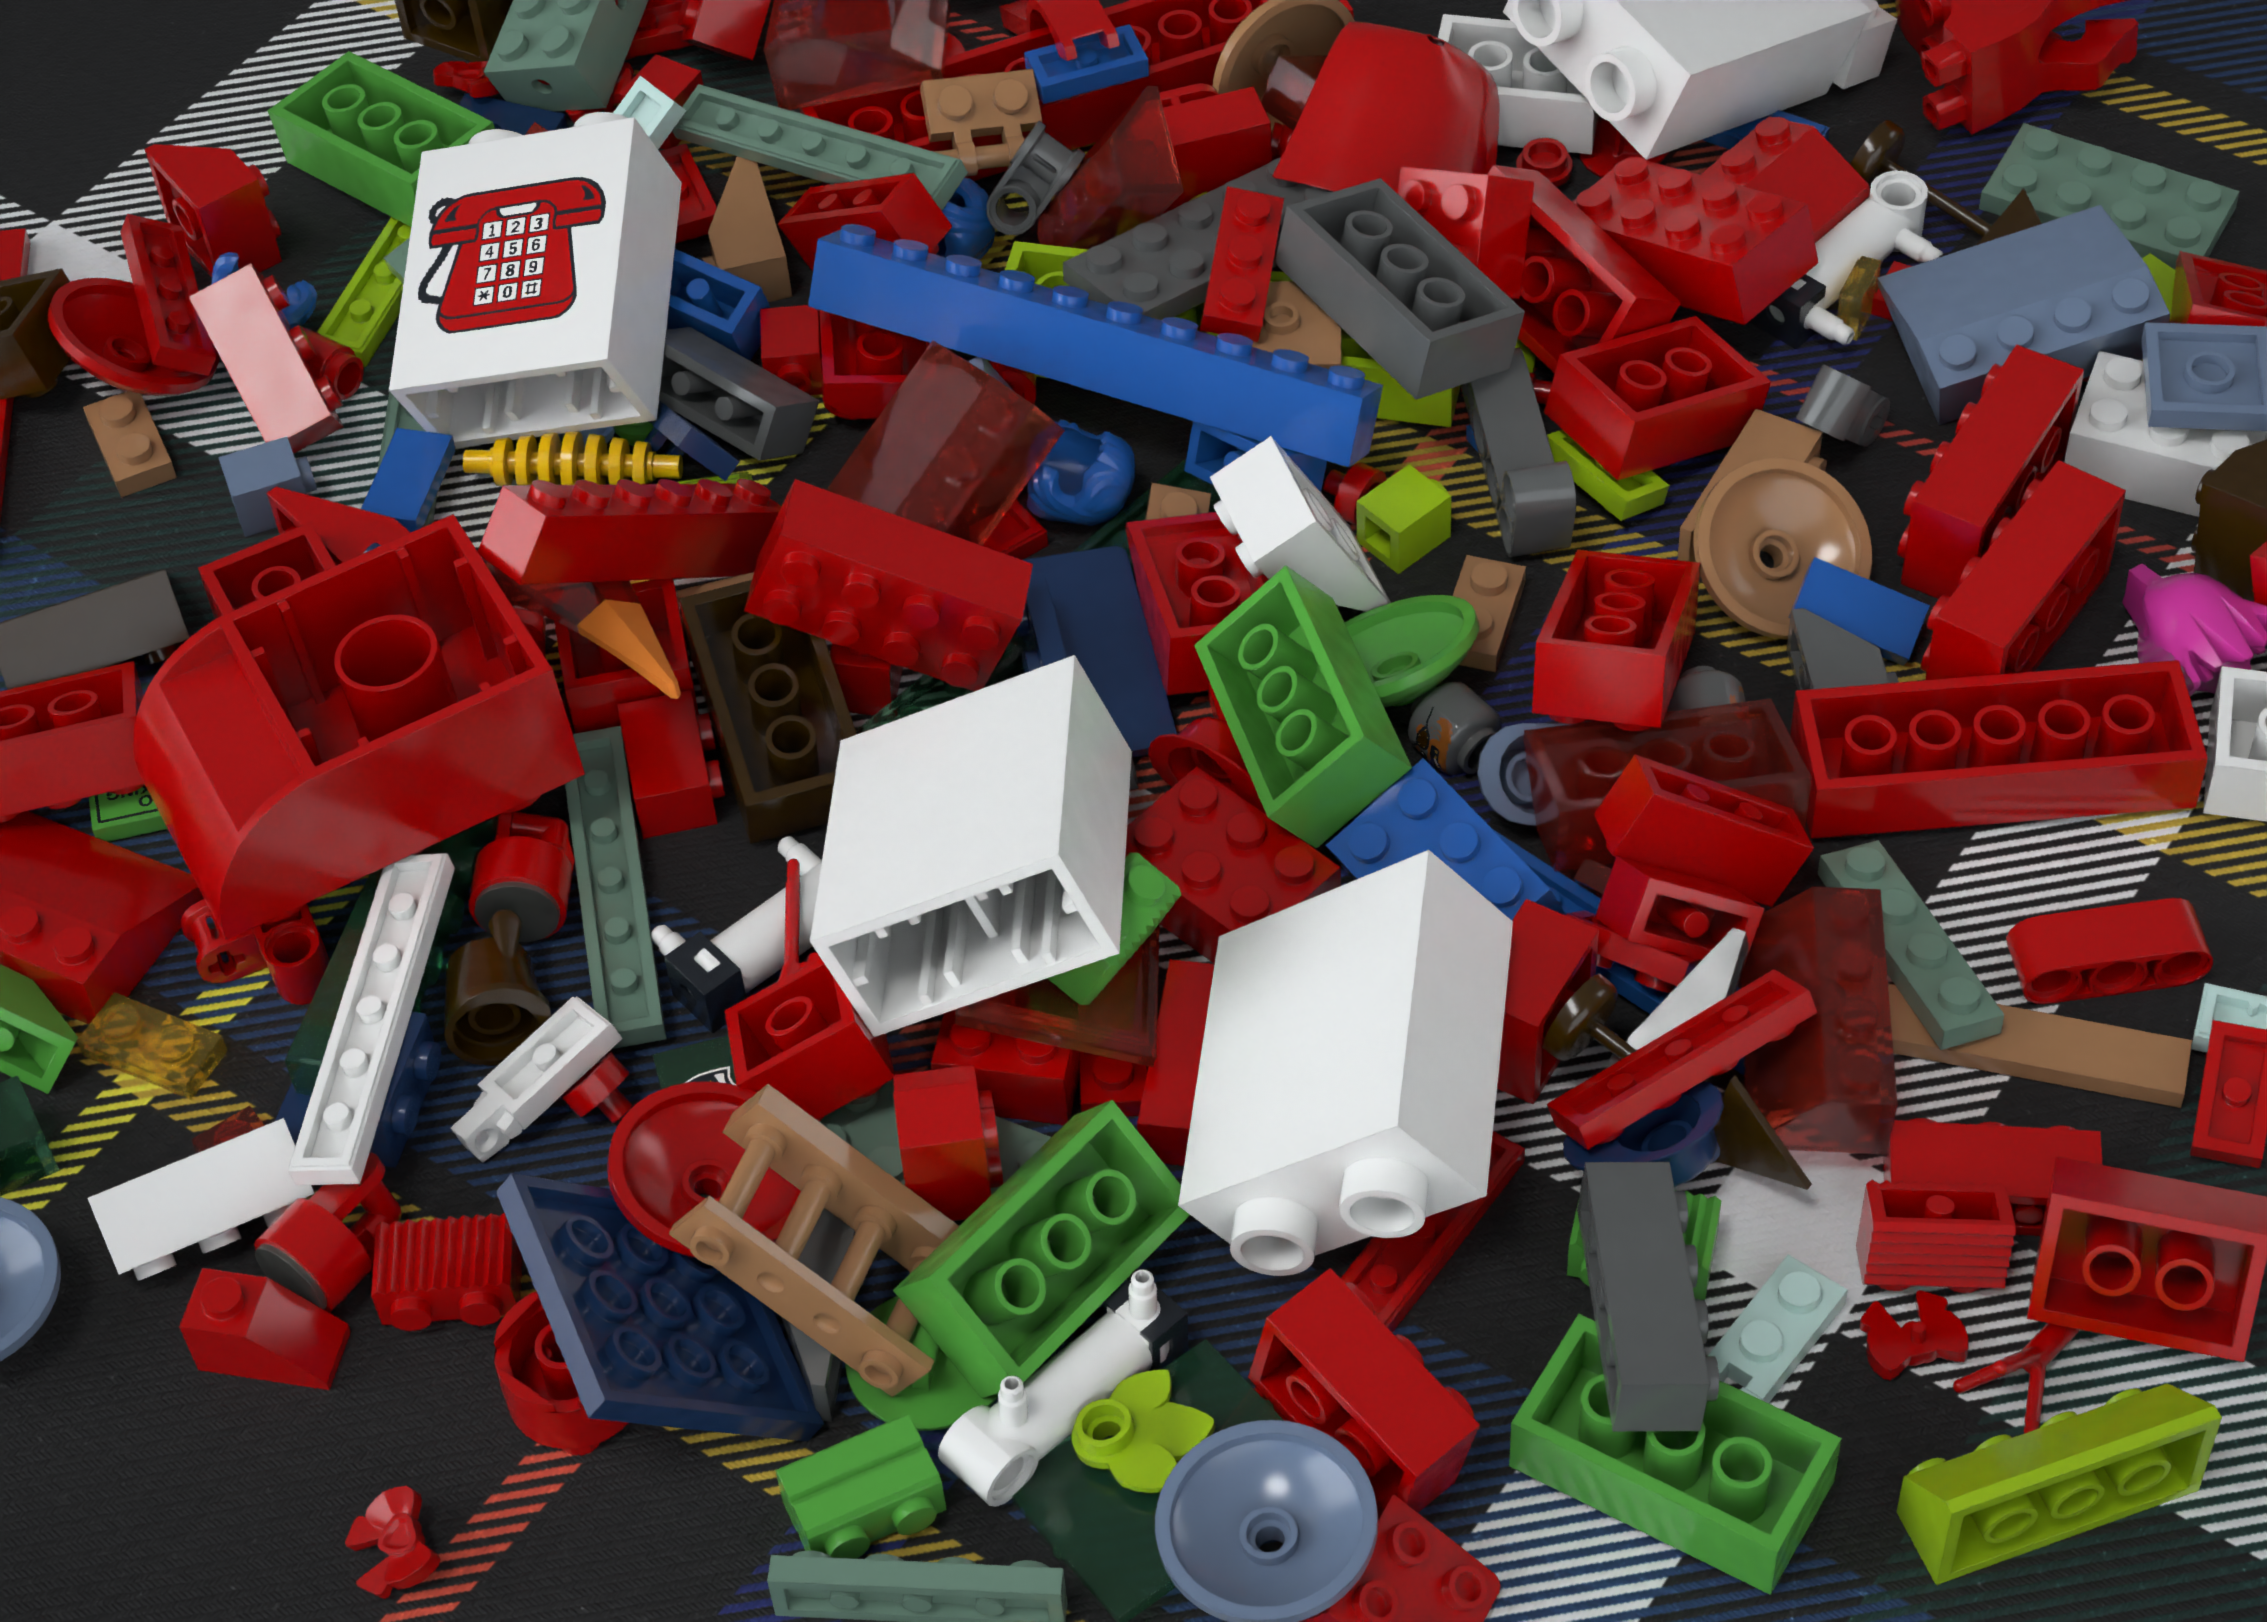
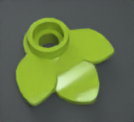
M1152 1370L1125 1378L1116 1386L1109 1399H1099L1086 1405L1076 1418L1071 1439L1076 1455L1086 1465L1099 1469H1110L1116 1481L1127 1489L1136 1492L1159 1493L1171 1471L1176 1466V1462L1180 1461L1186 1453L1202 1440L1211 1436L1216 1426L1213 1417L1192 1407L1169 1402L1172 1390L1169 1371ZM1114 1436V1437H1112V1438H1109V1439H1106V1440H1102V1439H1104L1105 1437Z

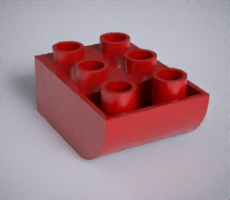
M454 514L220 616L201 628L167 659L149 684L138 709L133 732L134 756L140 777L226 940L262 923L286 919L298 912L306 903L407 856L419 855L425 848L498 814L522 810L533 804L542 794L585 775L553 669Z

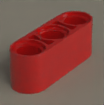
M2166 898L2039 915L2017 923L2009 930L2006 936L2007 946L2023 995L2029 1002L2036 1004H2052L2183 986L2201 979L2213 966V958L2194 906L2188 900L2182 898Z

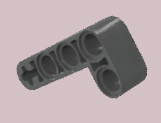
M1518 347L1514 350L1510 369L1461 385L1487 486L1508 557L1570 548L1576 514V492L1570 466L1567 461L1554 462L1523 351Z

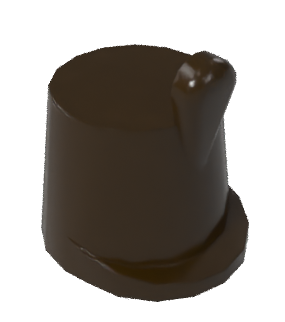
M501 909L495 912L490 919L489 928L492 937L473 940L459 947L450 956L446 968L444 1036L447 1047L458 1058L475 1065L498 1066L552 1016L548 998L538 989L530 955L518 944L522 930V921L518 914L509 909Z

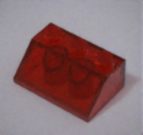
M1147 86L1085 154L1059 194L1052 197L1038 217L1037 233L1040 244L1089 250L1135 228L1139 224L1161 216L1184 192L1158 86Z

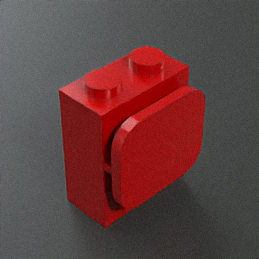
M1199 83L1147 95L1136 100L1128 108L1125 117H1123L1125 141L1117 143L1119 163L1123 174L1127 176L1128 182L1120 185L1122 205L1128 218L1135 216L1138 223L1142 224L1179 207L1196 195L1206 191L1208 193L1231 180H1235L1272 161L1271 122L1254 86L1218 94L1217 90L1211 85Z

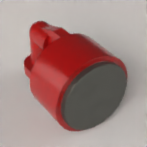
M520 812L501 813L499 815L495 841L487 844L477 856L469 900L471 916L485 931L491 934L489 921L495 912L501 909L512 910L520 917L522 930L519 942H531L547 938L563 926L567 915L575 861L568 839L569 827L564 820L556 817Z
M369 1153L360 1184L323 1185L309 1200L305 1198L296 1199L254 1243L256 1250L255 1258L268 1278L329 1313L372 1270L376 1225L381 1221L391 1224L393 1221L399 1222L401 1219V1207L382 1181L385 1174V1166L376 1154ZM360 1203L366 1212L348 1229L341 1221Z

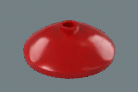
M84 278L71 281L56 291L48 309L50 329L64 352L76 364L99 380L125 391L152 396H175L200 389L209 383L220 361V356L213 344L216 359L209 376L188 371L177 373L167 370L162 366L154 365L134 286L131 282L110 278Z
M688 1082L654 1092L639 1101L626 1113L618 1124L611 1140L607 1174L610 1190L616 1204L627 1220L639 1232L662 1247L686 1256L695 1257L690 1249L670 1236L669 1232L675 1222L705 1199L699 1196L700 1194L710 1195L719 1202L745 1152V1149L725 1135L723 1130L732 1113L754 1096L756 1092L749 1089H739L736 1085L727 1083ZM769 1167L742 1220L775 1243L801 1191Z

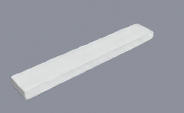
M448 853L410 855L384 867L288 1168V1172L296 1185L360 1184L455 870Z

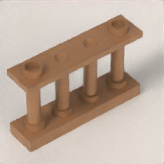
M767 1084L732 1113L723 1130V1133L743 1147L745 1152L719 1202L709 1195L675 1222L669 1235L690 1249L691 1253L698 1260L716 1268L857 1371L868 1384L882 1389L893 1397L930 1372L934 1363L932 1358L909 1342L918 1324V1320L900 1298H898L886 1325L855 1303L854 1300L879 1249L911 1273L959 1226L779 1091ZM769 1167L801 1191L775 1243L742 1220ZM824 1208L856 1232L831 1284L798 1261Z

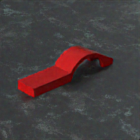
M1020 0L999 6L1004 28L1017 35L1048 26L1059 57L1066 61L1078 58L1073 42L1074 39L1098 33L1101 45L1109 49L1120 46L1117 31L1099 0Z

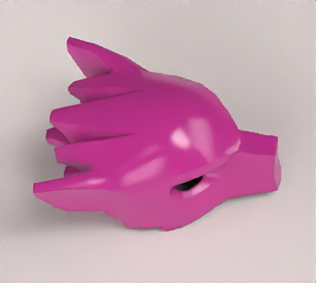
M2144 564L2129 570L2122 603L2138 629L2137 654L2139 663L2179 660L2189 696H2192L2195 691L2215 694L2222 666L2252 670L2250 660L2254 654L2260 655L2265 653V647L2267 646L2266 605L2241 598L2226 585L2207 575L2184 573L2162 578Z

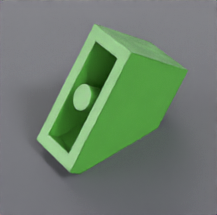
M0 964V1072L49 1094L78 1036L32 979Z

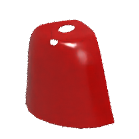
M1360 21L1349 22L1337 36L1323 63L1297 125L1272 177L1332 192L1381 178L1398 194L1401 167L1488 175L1492 166L1496 165L1500 112L1498 87L1493 76L1482 64L1461 49L1430 34H1422L1386 25Z

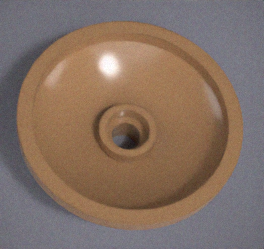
M1269 0L1263 3L1242 20L1227 40L1216 66L1213 87L1217 90L1218 94L1254 86L1271 122L1272 131L1275 121L1283 124L1290 114L1302 113L1334 41L1341 30L1349 22L1354 21L1353 16L1339 0Z
M1774 457L1754 460L1737 467L1724 476L1710 490L1700 507L1695 522L1694 555L1696 562L1701 563L1700 577L1708 593L1721 610L1731 619L1750 631L1763 636L1788 639L1790 618L1788 617L1809 564L1814 557L1868 580L1870 577L1872 566L1871 538L1860 508L1849 492L1836 479L1825 471L1803 461ZM1761 551H1765L1772 556L1774 560L1773 568H1769L1762 563L1760 558Z

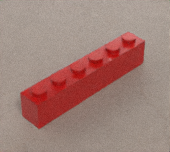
M621 479L617 481L616 485H599L587 480H577L574 485H556L543 480H534L531 485L502 486L478 553L483 559L519 585L736 577L754 572L758 555L782 506L770 499L771 491L768 488L748 479H738L736 484H720L709 479H700L697 484H680L667 479H660L658 484H639L634 481Z

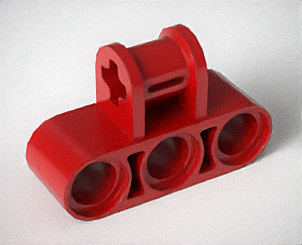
M205 899L191 905L184 912L180 920L184 936L195 944L198 952L196 968L199 975L205 981L226 983L268 967L277 992L282 999L291 1004L299 1005L316 1002L323 998L332 987L334 975L331 962L307 903L298 912L286 919L262 923L228 940L225 939ZM208 917L213 919L216 926L214 929H209L206 921ZM226 951L229 958L228 963L223 962L220 955L221 952Z

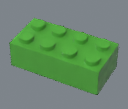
M350 51L267 110L287 163L412 227L422 152L467 145L475 134L495 129L492 121Z
M1285 565L1194 645L1267 817L1313 847H1319L1412 769L1333 598Z
M1110 1100L1074 1115L893 1291L981 1398L998 1394L1001 1381L1007 1376H1017L1024 1383L1190 1216L1189 1213L1178 1206L1181 1184L1115 1102Z
M1578 1314L1511 1422L1509 1466L1771 1595L1834 1483L1842 1438L1720 1380L1718 1398L1716 1401H1707L1700 1431L1613 1432L1596 1324L1594 1320Z

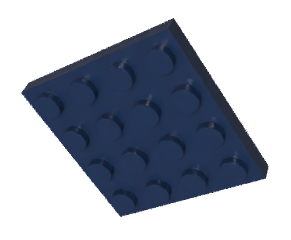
M513 1173L498 1188L496 1193L508 1220L510 1230L515 1237L533 1286L537 1291L555 1335V1340L560 1347L588 1418L796 1441H809L824 1425L819 1412L815 1409L808 1387L773 1310L713 1266L705 1264L695 1257L671 1251L647 1238L623 1215L610 1189Z

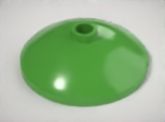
M1427 595L1395 601L1369 610L1344 622L1384 708L1410 704L1417 697L1441 683L1468 655L1480 628L1473 606L1464 599L1448 595Z

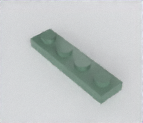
M1879 840L1820 855L1818 876L1940 1050L2001 1033L2005 1014Z
M807 1550L797 1552L793 1556L771 1555L767 1579L776 1616L897 1622H1066L1068 1602L1063 1568H1050L1046 1564L1032 1560L1017 1561L1010 1566L976 1564L969 1559L961 1557H947L938 1562L904 1561L890 1554H873L865 1559L832 1558L819 1551Z

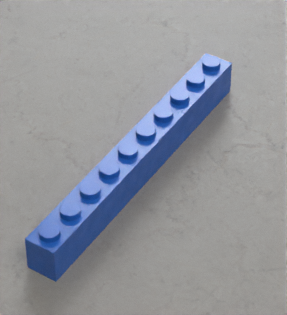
M843 225L841 230L821 237L817 241L808 302L809 307L1263 442L1272 436L1282 448L1342 466L1350 467L1370 452L1383 385L1365 380V373L1356 368L1339 365L1331 366L1329 369L1308 363L1309 357L1297 351L1278 349L1272 353L1253 347V341L1242 335L1222 333L1218 336L1206 334L1197 331L1198 325L1187 319L1167 317L1163 320L1151 318L1142 315L1143 309L1132 303L1113 301L1107 305L1088 299L1089 293L1080 288L1056 286L1052 289L1034 284L1035 277L1028 273L1015 270H1004L997 273L981 268L982 262L976 258L965 255H949L945 258L928 253L929 247L924 243L906 239L895 240L893 243L876 238V231L862 225Z

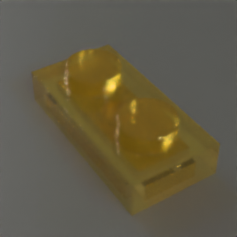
M115 992L77 1040L83 1056L190 1100L228 1051L222 1035Z

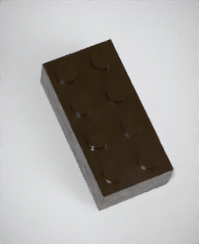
M752 580L682 597L679 600L685 641L750 844L828 823L840 741L857 735L825 639L785 625L775 624L768 619L745 612L744 609Z

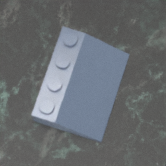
M2101 205L1877 278L1879 289L1938 425L1959 419L1968 402L1978 403L1989 370L1995 363L2002 366L2016 344L2084 369L2083 378L2091 375L2099 351L2136 360L2143 359L2141 339L2145 322L2169 323L2170 312L2147 264Z

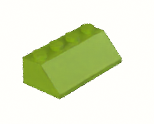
M2168 1383L2143 1392L2138 1388L2128 1389L2113 1396L2104 1406L2078 1415L2073 1411L2063 1412L2048 1419L2039 1429L2013 1438L2006 1434L1998 1435L1981 1443L1974 1452L1948 1461L1944 1458H1933L1917 1465L1908 1475L1903 1477L1897 1514L1934 1583L1938 1585L2199 1491L2222 1416L2215 1405Z

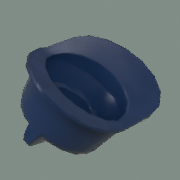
M1702 1081L1682 1093L1680 1099L1673 1105L1652 1111L1627 1126L1619 1137L1608 1143L1598 1144L1587 1150L1567 1135L1563 1142L1564 1157L1574 1168L1584 1171L1585 1162H1670L1674 1187L1701 1174L1709 1164L1716 1161L1720 1156V1147L1716 1139L1714 1126L1719 1122L1724 1108L1722 1094L1710 1082Z

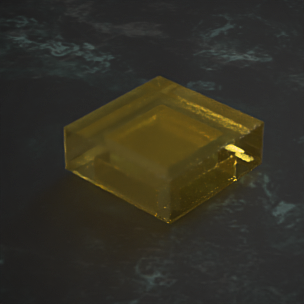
M1861 256L1856 261L1839 295L1837 317L1842 319L1844 324L1854 329L1855 335L1853 340L1856 341L1871 315L1873 297L1879 288L1877 278L1880 277L1881 261Z

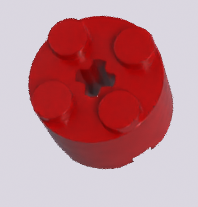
M537 1291L518 1301L501 1320L494 1340L495 1370L512 1420L526 1436L542 1445L563 1449L571 1455L582 1456L591 1453L601 1442L621 1431L628 1422L588 1418L560 1347L555 1340V1335Z

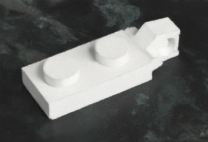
M579 997L570 998L477 1084L483 1092L474 1103V1107L451 1127L452 1131L466 1149L482 1163L509 1144L510 1139L521 1134L522 1129L525 1130L623 1038L613 1024Z

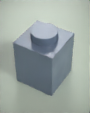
M287 437L218 457L245 537L277 528L267 496L268 491L276 486L303 494L317 490L307 457L295 459Z

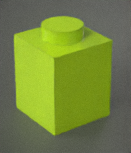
M1410 464L1356 501L1357 540L1359 544L1397 574H1400L1451 537V495L1448 494L1440 482L1435 479H1428Z

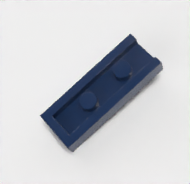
M659 400L657 420L648 421L654 427L644 442H649L652 451L657 452L668 438L671 442L663 455L683 456L684 453H687L726 481L739 461L706 433L680 417Z

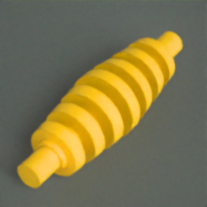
M568 431L563 437L562 446L557 433H548L541 436L539 448L535 436L528 435L518 438L515 451L510 437L496 439L494 447H491L490 450H465L463 454V470L465 473L490 474L496 486L512 485L514 474L517 485H531L534 480H537V477L538 480L551 482L559 485L560 478L561 485H574L577 480L583 479L599 485H606L607 477L609 485H616L617 481L621 479L630 480V477L639 484H651L656 478L681 479L683 459L681 455H657L655 451H652L651 444L643 441H636L633 454H630L627 439L617 437L612 438L608 453L606 440L603 435L589 434L586 445H584L581 432Z

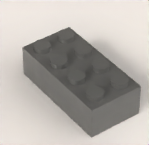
M1381 178L1287 206L1275 264L1416 400L1510 369L1525 311Z

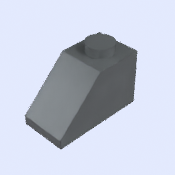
M1804 608L1791 609L1786 651L1797 690L1899 682L1895 672H1886L1879 647Z

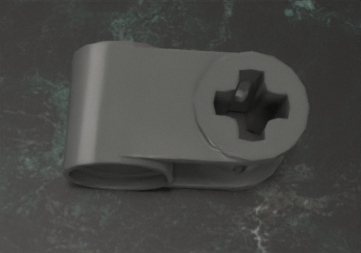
M1041 121L1036 123L1010 161L1011 165L999 180L987 202V217L990 224L997 231L1006 235H1019L1031 228L1052 197L1059 194L1085 156V153L1080 149L1071 151L1046 133V125ZM1006 193H1017L1023 196L1028 203L1029 211L1015 212L1005 204L1003 195Z
M1822 364L1796 419L1845 442L1847 439L1860 446L1868 447L1874 442L1884 427L1890 410V400L1872 391L1871 386Z

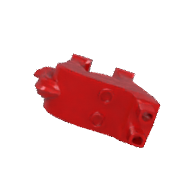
M1895 0L1897 23L1907 41L1918 52L1925 77L1935 88L1944 84L1943 89L1923 97L1924 116L1937 130L1961 123L1972 135L2021 110L2043 92L2056 90L2090 91L2103 86L2115 68L2121 63L2128 64L2136 56L2138 22L2134 18L2085 20V33L2081 39L2076 41L2061 40L2048 35L2051 30L2079 14L2102 6L2129 0Z

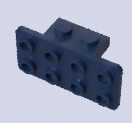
M1111 546L1024 559L1023 561L1032 563L1033 568L1023 618L1014 633L1015 638L1023 637L1026 649L1022 653L1024 673L1075 655L1123 738L1127 740L1132 751V758L1148 755L1151 741L1159 735L1177 734L1126 550L1119 546Z

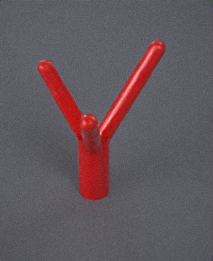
M2047 1323L2020 1352L2009 1355L1974 1373L1955 1380L1953 1389L1957 1393H1964L2023 1368L2026 1372L2030 1373L2024 1434L2039 1429L2046 1366L2076 1336L2079 1329Z

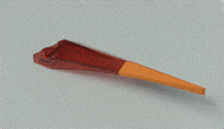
M483 559L493 572L495 580L512 605L539 613L574 630L623 661L670 698H679L681 693L678 681L630 581L519 585Z

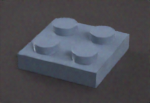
M2145 322L2141 340L2148 427L2267 431V327Z

